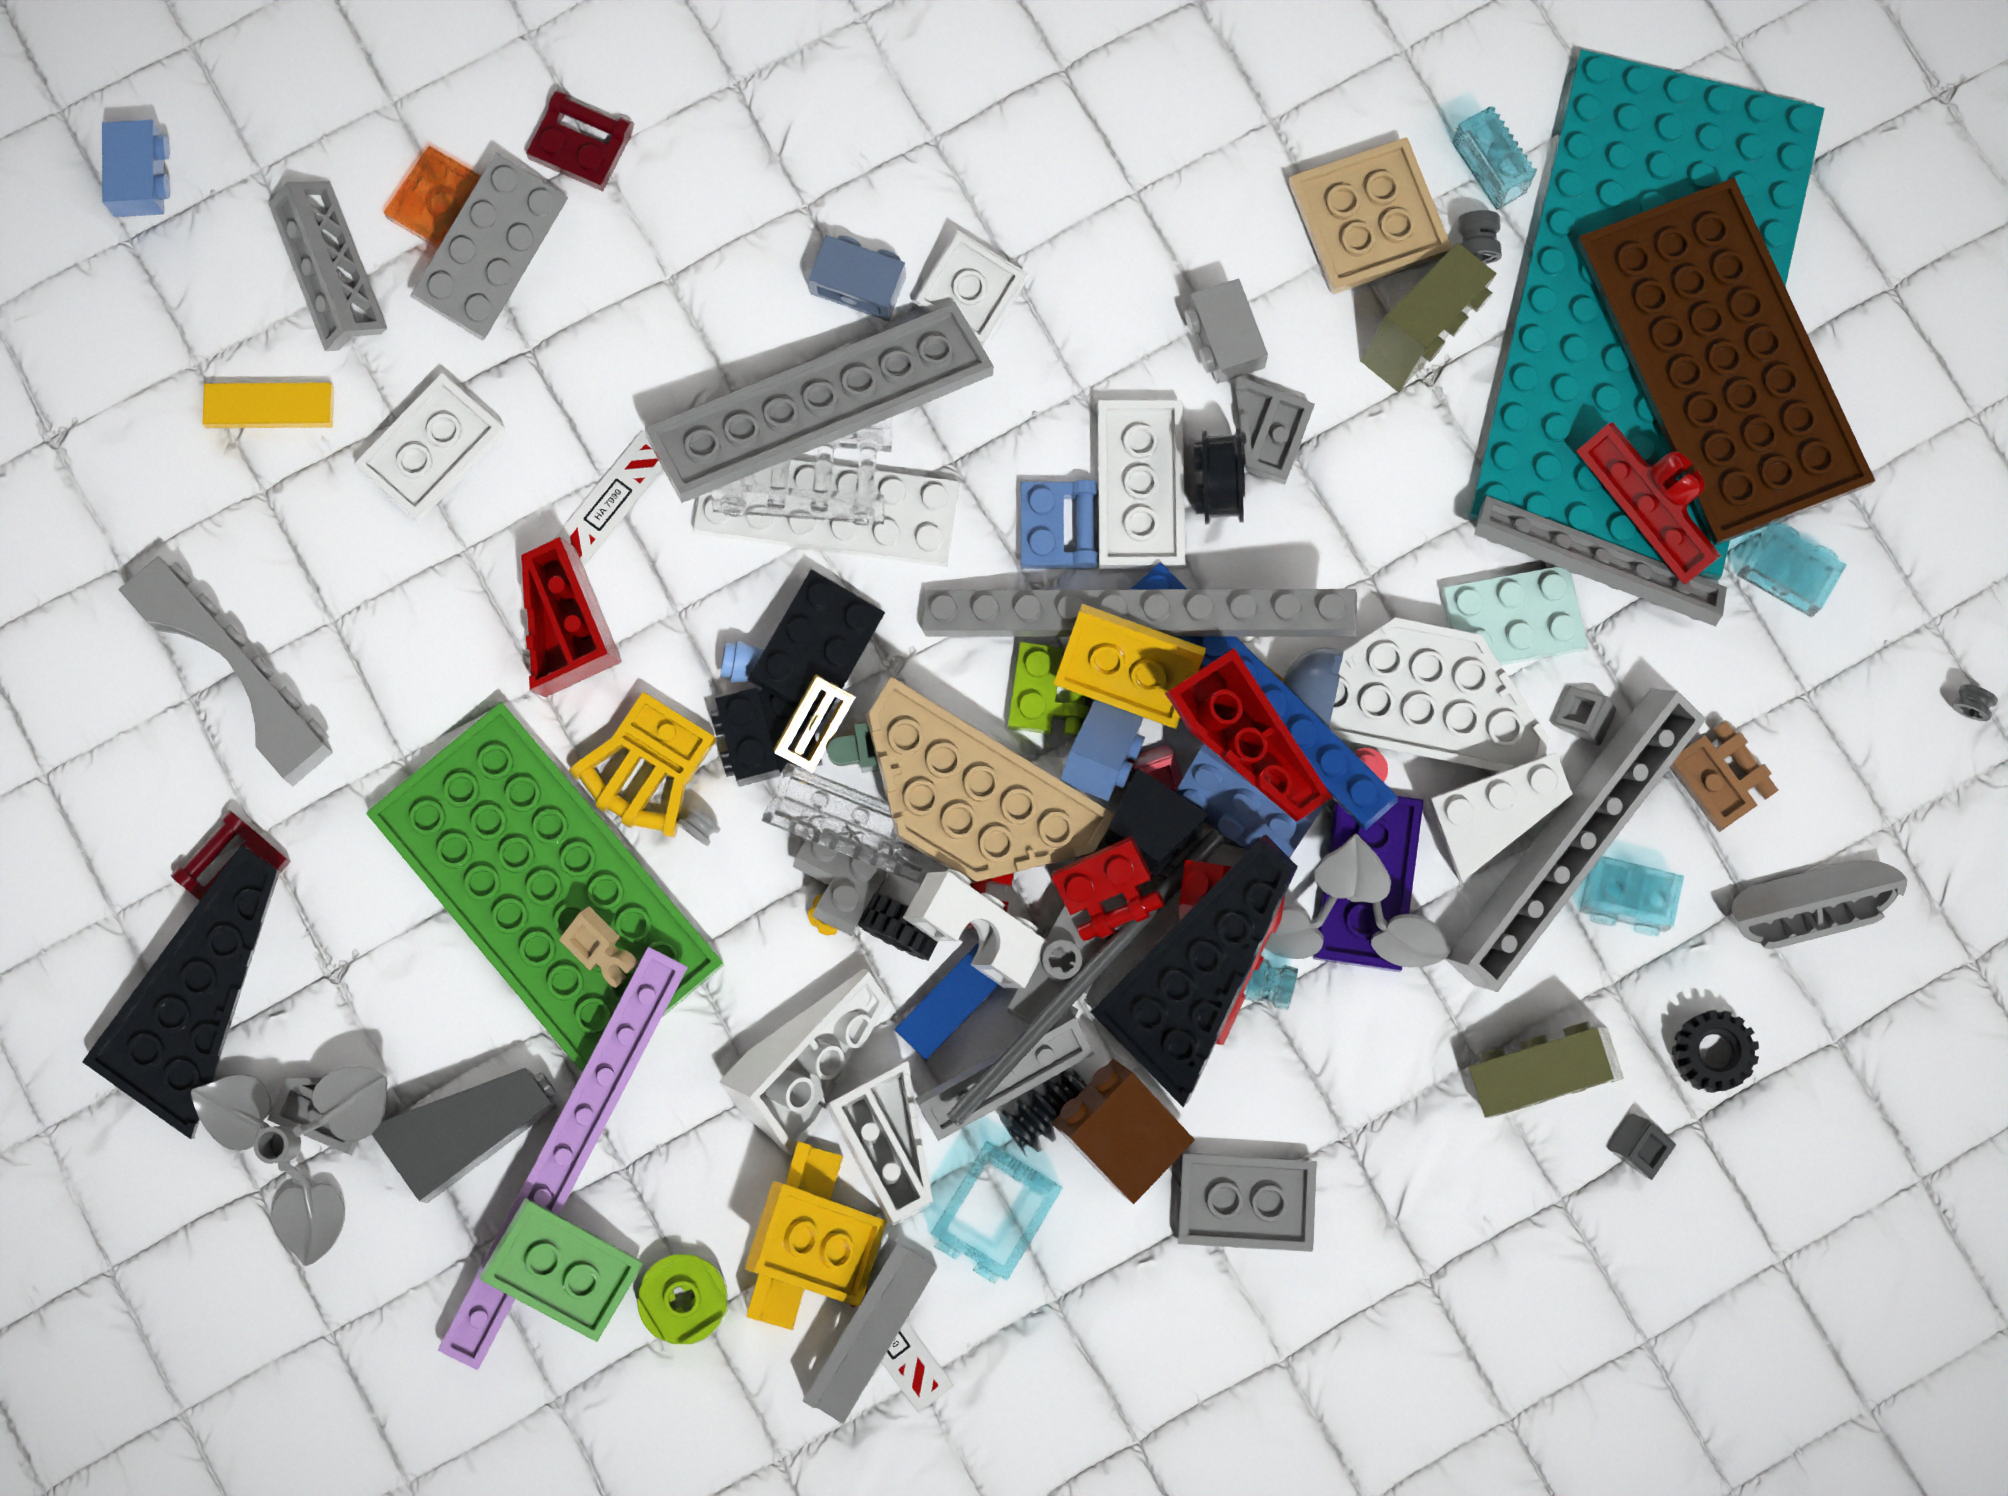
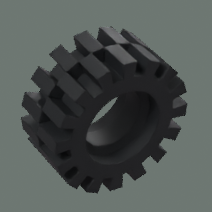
M874 893L858 926L875 938L883 940L882 942L892 945L902 952L905 951L911 956L929 961L938 941H935L903 918L909 907L908 905L906 906L895 899L892 900L886 895Z
M1717 1010L1707 1011L1685 1022L1682 1025L1683 1028L1676 1033L1674 1039L1677 1042L1676 1045L1672 1046V1054H1676L1677 1060L1673 1063L1676 1069L1680 1068L1683 1072L1680 1077L1685 1082L1691 1081L1693 1088L1697 1090L1706 1089L1709 1093L1723 1092L1741 1085L1745 1079L1753 1074L1752 1067L1758 1064L1759 1056H1755V1050L1759 1049L1758 1041L1753 1042L1751 1035L1755 1034L1752 1027L1746 1028L1743 1025L1745 1020L1740 1016L1734 1018L1731 1016L1732 1012L1725 1010L1722 1012H1717ZM1707 1035H1719L1729 1043L1732 1054L1729 1063L1725 1067L1719 1069L1712 1068L1702 1061L1699 1047L1701 1041Z

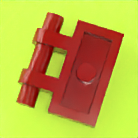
M1132 836L1055 870L1051 875L1070 916L1084 909H1087L1091 916V920L1077 925L1078 933L1084 942L1098 935L1102 939L1114 934V928L1134 919L1137 923L1150 917V912L1164 906L1163 898L1158 890L1143 896L1138 885L1151 880L1152 874ZM1123 893L1127 904L1107 912L1102 901Z

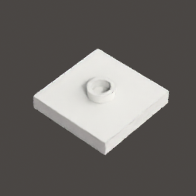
M956 230L913 302L930 313L956 302L982 346L986 347L1030 275L964 233Z

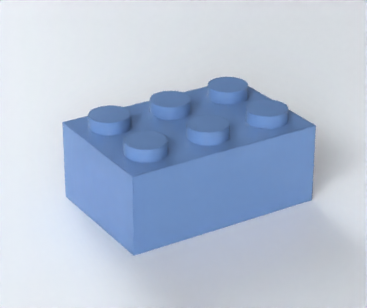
M1205 744L1198 751L1175 792L1208 814L1207 824L1248 851L1266 834L1289 858H1291L1327 803L1325 802L1296 822Z

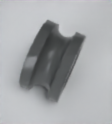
M1968 684L1961 685L1958 690L1961 698L1954 701L1953 709L1970 719L1989 721L1992 717V712L1989 708L1997 705L1998 698L1990 691L1981 687Z

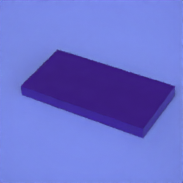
M1397 796L1398 802L1366 831L1334 800L1327 855L1340 848L1353 835L1357 834L1379 857L1391 880L1389 894L1380 901L1384 919L1389 922L1394 916L1409 914L1424 799ZM1322 891L1320 911L1330 896ZM1338 898L1323 925L1318 928L1323 934L1324 942L1319 952L1314 955L1313 960L1400 973L1403 966L1386 961L1371 946L1372 935L1381 930L1376 925L1372 903L1364 901L1352 902L1347 898Z

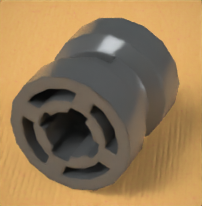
M1477 210L1459 216L1458 232L1463 236L1461 245L1485 264L1501 259L1502 246L1500 241L1497 240V233L1501 228L1500 215L1494 211Z

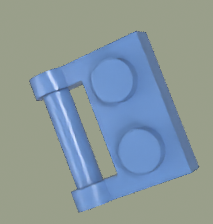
M1096 481L1021 482V569H1092L1098 567V552L1094 551V498L1098 496V483ZM1064 499H1076L1077 551L1064 552Z

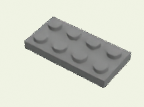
M495 152L410 294V297L484 341L569 197Z

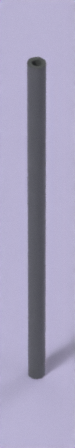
M1211 829L1155 889V891L1158 890L1160 892L1164 906L1181 889L1185 860L1206 862L1225 841L1224 837L1217 830ZM1163 907L1150 912V917L1137 923L1134 919L1123 924L947 1113L948 1118L954 1124L960 1127Z

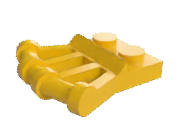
M642 692L612 738L575 763L569 772L575 780L580 779L595 799L597 808L603 812L612 811L622 818L621 823L629 828L637 826L663 831V836L675 838L679 826L677 821L680 819L685 788L692 781L693 775L717 740L707 731L650 695ZM620 749H627L629 753L606 786L595 768ZM642 759L655 768L630 803L620 797L619 792ZM666 775L674 779L667 813L661 814L645 811L646 805Z

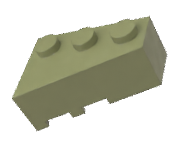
M1457 242L1386 315L1360 362L1399 393L1427 360L1431 362L1446 343L1444 340L1449 335L1455 337L1470 318L1467 314L1472 309L1476 313L1479 312L1493 294L1488 288L1497 273Z
M1589 1021L1564 1028L1565 1037L1548 1042L1546 1034L1521 1041L1522 1050L1506 1055L1504 1048L1479 1054L1480 1063L1469 1066V1070L1484 1117L1492 1118L1561 1096L1585 1091L1588 1088L1604 1083L1623 1080L1624 1076L1608 1028L1595 1027L1591 1029Z

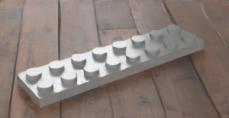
M955 302L645 427L646 438L678 498L683 503L993 376L994 365Z

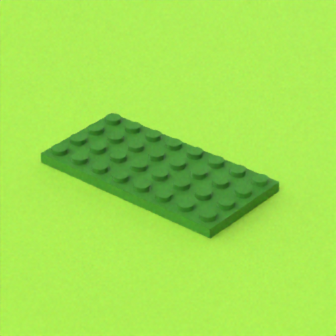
M502 702L366 812L367 816L581 1072H583L637 968L636 966L627 974L622 971L628 978L615 988L604 979L601 968L598 965L589 970L559 941L581 911L590 906L620 936L615 946L619 950L630 952L637 959L638 963L642 959L647 947H650L688 967L662 1018L725 965Z

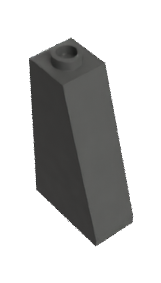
M523 1068L383 1120L377 1130L371 1135L418 1201L429 1203L556 1109L557 1105L551 1097L557 1092L542 1072L534 1075L532 1071Z

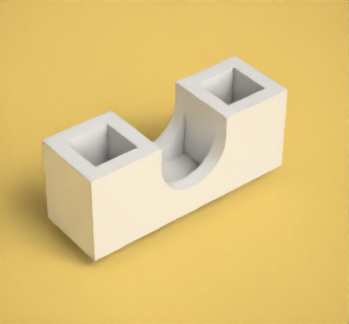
M953 869L942 872H928L903 918L935 941H958L964 928L971 923L979 935V948L970 965L1003 988H1025L1049 944L1047 940L1036 933L1038 928L1024 918L1013 917L1003 910L1004 903L996 897L987 893L980 894L969 886L971 880L964 874Z

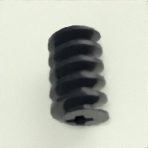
M1073 1068L1074 1074H1070L1066 1070L1057 1074L1058 1085L1050 1079L1043 1082L1044 1095L1034 1089L1027 1092L1030 1102L1029 1106L1019 1099L1014 1100L1015 1116L1004 1109L998 1112L1001 1123L1025 1156L1024 1147L1027 1145L1038 1153L1042 1150L1039 1136L1043 1135L1052 1142L1057 1140L1051 1123L1060 1114L1062 1107L1069 1100L1076 1098L1087 1086Z

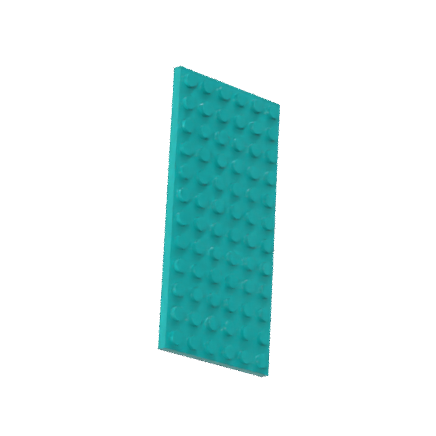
M1581 49L1573 75L1469 519L1478 520L1480 507L1486 496L1667 564L1576 452L1607 424L1614 422L1644 461L1651 466L1656 464L1666 454L1671 453L1576 242L1581 235L1735 178L1786 287L1825 110L1824 107ZM1680 474L1676 479L1679 481L1683 477ZM1692 500L1688 504L1687 512L1712 543L1696 505ZM1730 540L1714 546L1721 554V557L1701 572L1699 576L1719 580L1722 577Z

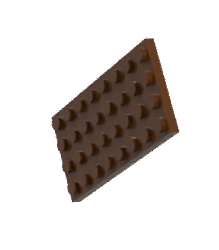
M1735 178L1579 236L1576 243L1671 452H1679L1693 463L1681 473L1682 477L1688 473L1692 475L1699 470L1704 479V491L1693 501L1714 546L1869 487L1876 481Z

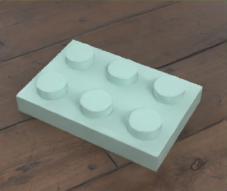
M1560 567L1547 568L1444 587L1441 591L1449 628L1481 634L1501 666L1585 651L1588 648L1572 573Z

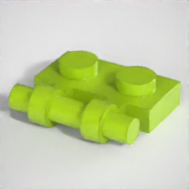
M1020 642L1008 729L1051 735L1053 718L1066 720L1064 735L1077 737L1083 721H1085L1089 712V706L1085 705L1086 696L1073 691L1069 693L1068 703L1055 702L1058 686L1053 684L1061 664L1062 647Z

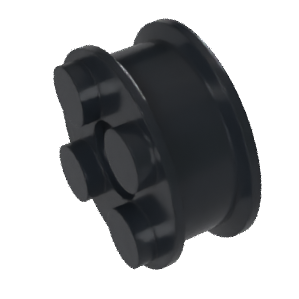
M1236 428L1235 435L1208 436L1207 430H1202V441H1194L1193 445L1194 471H1203V483L1195 484L1196 514H1205V525L1210 524L1211 518L1238 517L1239 523H1244L1243 497H1245L1244 454H1242L1241 428Z

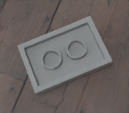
M1183 1153L1178 1244L1313 1252L1317 1161Z

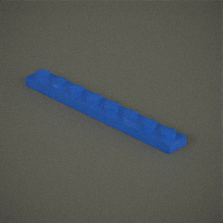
M1160 562L1129 590L1187 588ZM1236 636L1176 637L1206 648L1200 665L1202 668L1235 648L1333 799L1365 831L1398 802L1397 795Z

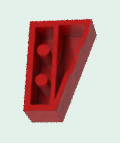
M558 537L522 554L524 609L527 610L529 633L526 636L527 649L530 651L531 665L529 689L546 698L621 663L622 660L576 548L561 537Z

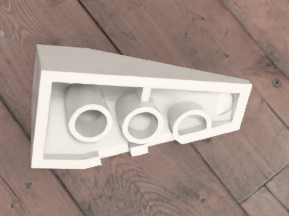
M863 969L748 1050L719 1083L739 1111L786 1153L792 1155L795 1152L797 1142H804L821 1124L828 1111L823 1106L835 1085L842 1086L848 1075L844 1068L854 1050L864 1046L889 1000L871 973Z

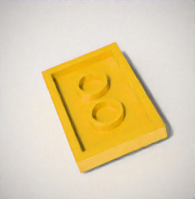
M1082 604L1053 685L1176 729L1181 717L1165 693L1198 672L1206 648Z
M772 1181L744 1269L859 1307L887 1221L792 1186Z

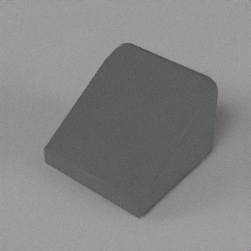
M1629 1114L1607 1148L1643 1176L1653 1180L1677 1144L1650 1120L1635 1114Z

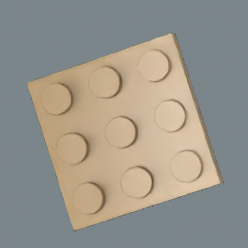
M1408 137L1292 175L1289 178L1288 183L1332 294L1442 258L1452 248Z

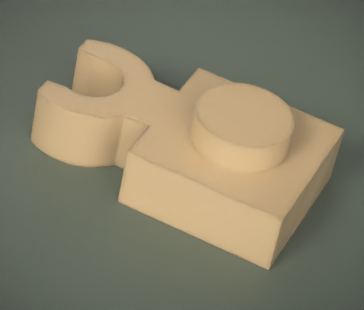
M590 906L577 915L559 939L589 970L598 965L601 968L604 979L615 988L628 978L622 971L627 974L639 964L630 952L619 950L615 946L620 936Z

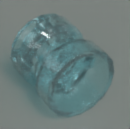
M1263 959L1259 970H1254L1249 979L1245 1000L1258 1003L1263 999H1267V1001L1272 1002L1275 1008L1288 1010L1296 984L1298 968L1284 965L1280 968L1271 967L1269 960Z

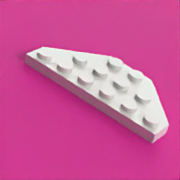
M1394 617L1344 650L1339 670L1340 679L1329 729L1340 740L1498 772L1546 756L1549 742L1548 734L1537 721L1524 698L1506 671H1504L1481 634Z

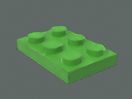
M525 1198L480 1273L479 1278L490 1286L598 1342L644 1263L640 1259L547 1208Z

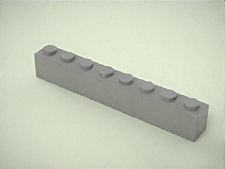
M1652 688L1649 690L1572 790V795L1562 803L1453 945L1451 954L1445 960L1471 984L1499 992L1706 721V718L1679 691Z

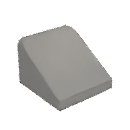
M1569 686L1552 724L1580 739L1600 746L1614 718L1616 707L1607 696Z

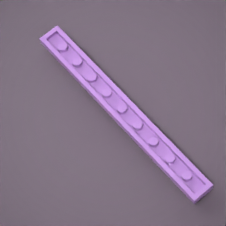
M647 947L437 1351L475 1370H479L515 1301V1298L481 1281L479 1278L480 1273L525 1198L536 1202L557 1215L560 1214L688 968L687 966Z

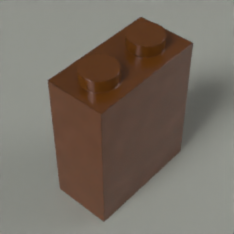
M1112 1059L1106 1066L1098 1069L1093 1075L1091 1082L1076 1098L1069 1100L1062 1107L1060 1114L1051 1123L1108 1184L1133 1205L1195 1141L1140 1079L1115 1059Z

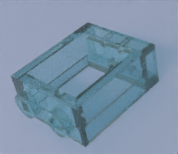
M986 1141L930 1233L938 1239L934 1247L956 1261L963 1254L976 1262L972 1271L993 1284H996L999 1277L1008 1282L1064 1187L991 1142ZM986 1165L991 1166L1043 1198L1042 1203L1004 1266L947 1231Z

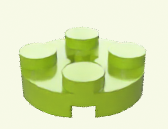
M674 1254L667 1256L653 1264L645 1273L641 1282L637 1304L640 1318L652 1335L671 1344L691 1345L705 1340L719 1328L728 1311V1289L722 1274L713 1264L695 1255ZM678 1287H681L685 1292L692 1289L695 1297L691 1300L693 1308L688 1312L682 1307L674 1309L671 1305V1302L676 1299L673 1291Z

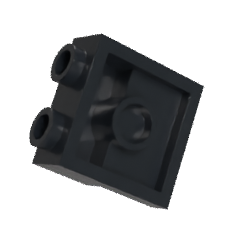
M757 687L715 698L718 709L711 710L710 716L716 736L725 735L728 750L720 752L726 777L735 775L737 784L741 787L806 770L776 754L773 750L794 714L795 707L765 690L758 691ZM806 715L788 747L789 750L792 751L810 720V716ZM815 733L801 755L808 759L817 743ZM821 759L817 766L823 765Z

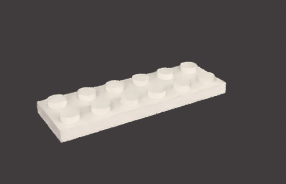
M788 459L700 495L694 532L697 535L948 567L960 481Z

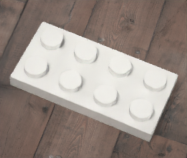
M1098 400L1099 569H1153L1160 562L1167 569H1185L1183 400Z

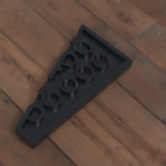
M1266 834L1254 844L1091 1011L1093 1016L1183 1108L1189 1103L1298 868Z
M241 845L82 1061L86 1066L190 1140L195 1138L200 1122L192 1101L191 1091L196 1087L213 1082L280 874L279 869L245 845Z

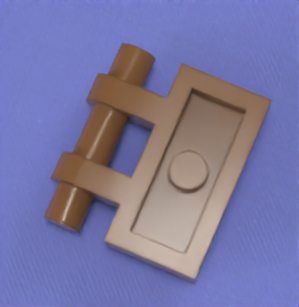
M1727 720L1712 730L1722 745L1715 748L1707 736L1704 735L1684 749L1670 766L1718 832H1721L1758 806L1748 792L1750 789L1755 787L1764 800L1779 791L1769 777L1772 772L1765 763L1759 764L1746 747L1747 739L1741 732L1737 734ZM1730 755L1746 774L1741 780L1737 778L1724 760Z

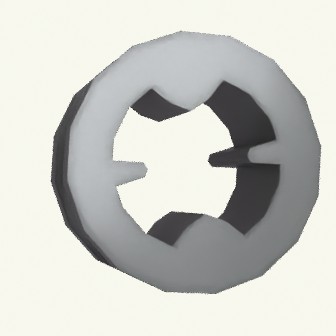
M690 805L687 809V818H680L677 824L700 843L708 847L711 843L709 840L710 835L713 833L718 834L721 828L702 812Z
M1057 940L1047 946L1042 958L1043 969L1047 976L1058 982L1070 981L1075 977L1082 966V955L1077 945L1068 940ZM1057 950H1062L1064 955L1072 953L1075 958V962H1070L1072 969L1063 973L1060 967L1052 968L1049 960H1055V955L1052 953Z

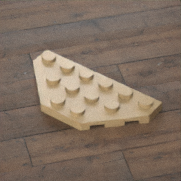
M892 676L887 680L866 715L897 838L946 868L964 874L971 880V883L1092 854L1097 849L1115 815Z

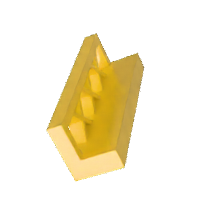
M798 1141L785 1184L831 1200L844 1157ZM758 1274L746 1317L793 1330L805 1289Z

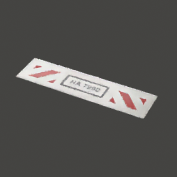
M642 430L554 537V539L561 537L576 548L583 568L663 470L646 438V433Z
M872 1273L870 1274L863 1299L875 1281ZM836 1300L851 1321L858 1307ZM905 1321L881 1363L916 1411L920 1413L954 1387V1384L909 1323Z

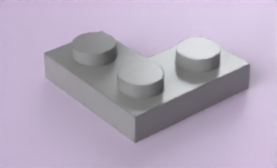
M814 827L795 856L792 867L829 885L816 905L813 917L852 936L873 894L879 892L888 877L892 865Z

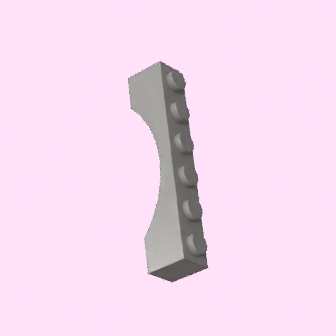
M157 556L118 590L155 630L179 634L201 642L228 661L240 678L251 703L255 723V747L278 774L294 787L333 753L324 743L330 736L313 717L306 722L299 715L297 710L302 704L286 686L278 691L269 680L275 673L259 655H256L251 660L242 650L247 641L231 624L225 628L221 626L214 618L220 613L219 609L203 592L198 597L193 594L187 587L193 580L176 561L169 566Z

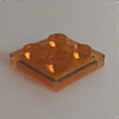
M428 146L383 214L387 220L438 249L481 175L435 148Z

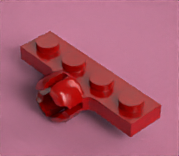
M1614 422L1607 424L1576 451L1684 585L1721 557V554L1687 512L1688 504L1704 491L1705 482L1699 470L1692 475L1688 473L1679 481L1676 479L1693 464L1686 456L1679 452H1671L1651 466L1644 461Z

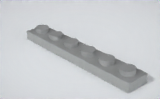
M1486 496L1480 507L1474 535L1524 553L1531 558L1540 559L1566 569L1573 574L1595 580L1612 589L1621 590L1642 598L1654 605H1660L1684 614L1693 620H1699L1716 627L1723 616L1727 591L1725 586L1696 576L1684 585L1667 564Z

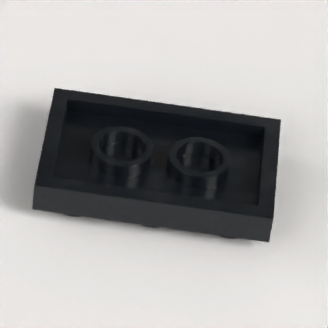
M811 569L747 680L795 708L799 705L815 674L843 689L885 612ZM820 690L807 713L808 716L812 717L826 691ZM837 697L833 698L830 706L828 707L826 713L824 714L821 720V723H823L826 719Z

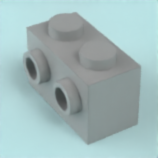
M1240 278L1192 293L1189 309L1185 310V317L1192 335L1198 333L1203 348L1199 349V354L1206 373L1213 371L1216 382L1219 384L1238 376L1264 369L1268 352Z

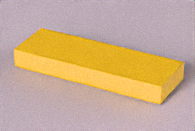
M331 382L204 383L202 424L205 428H333L334 386Z

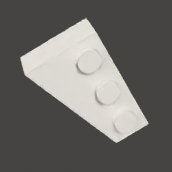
M1551 753L1429 798L1459 881L1463 882L1572 795V791L1558 754Z
M908 1061L833 1100L828 1105L831 1117L890 1227L924 1210L933 1202Z

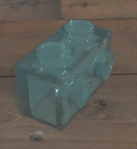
M1602 856L1586 877L1579 912L1590 914V921L1597 924L1616 926L1618 921L1634 925L1633 931L1636 933L1658 937L1660 932L1665 933L1674 927L1684 875Z

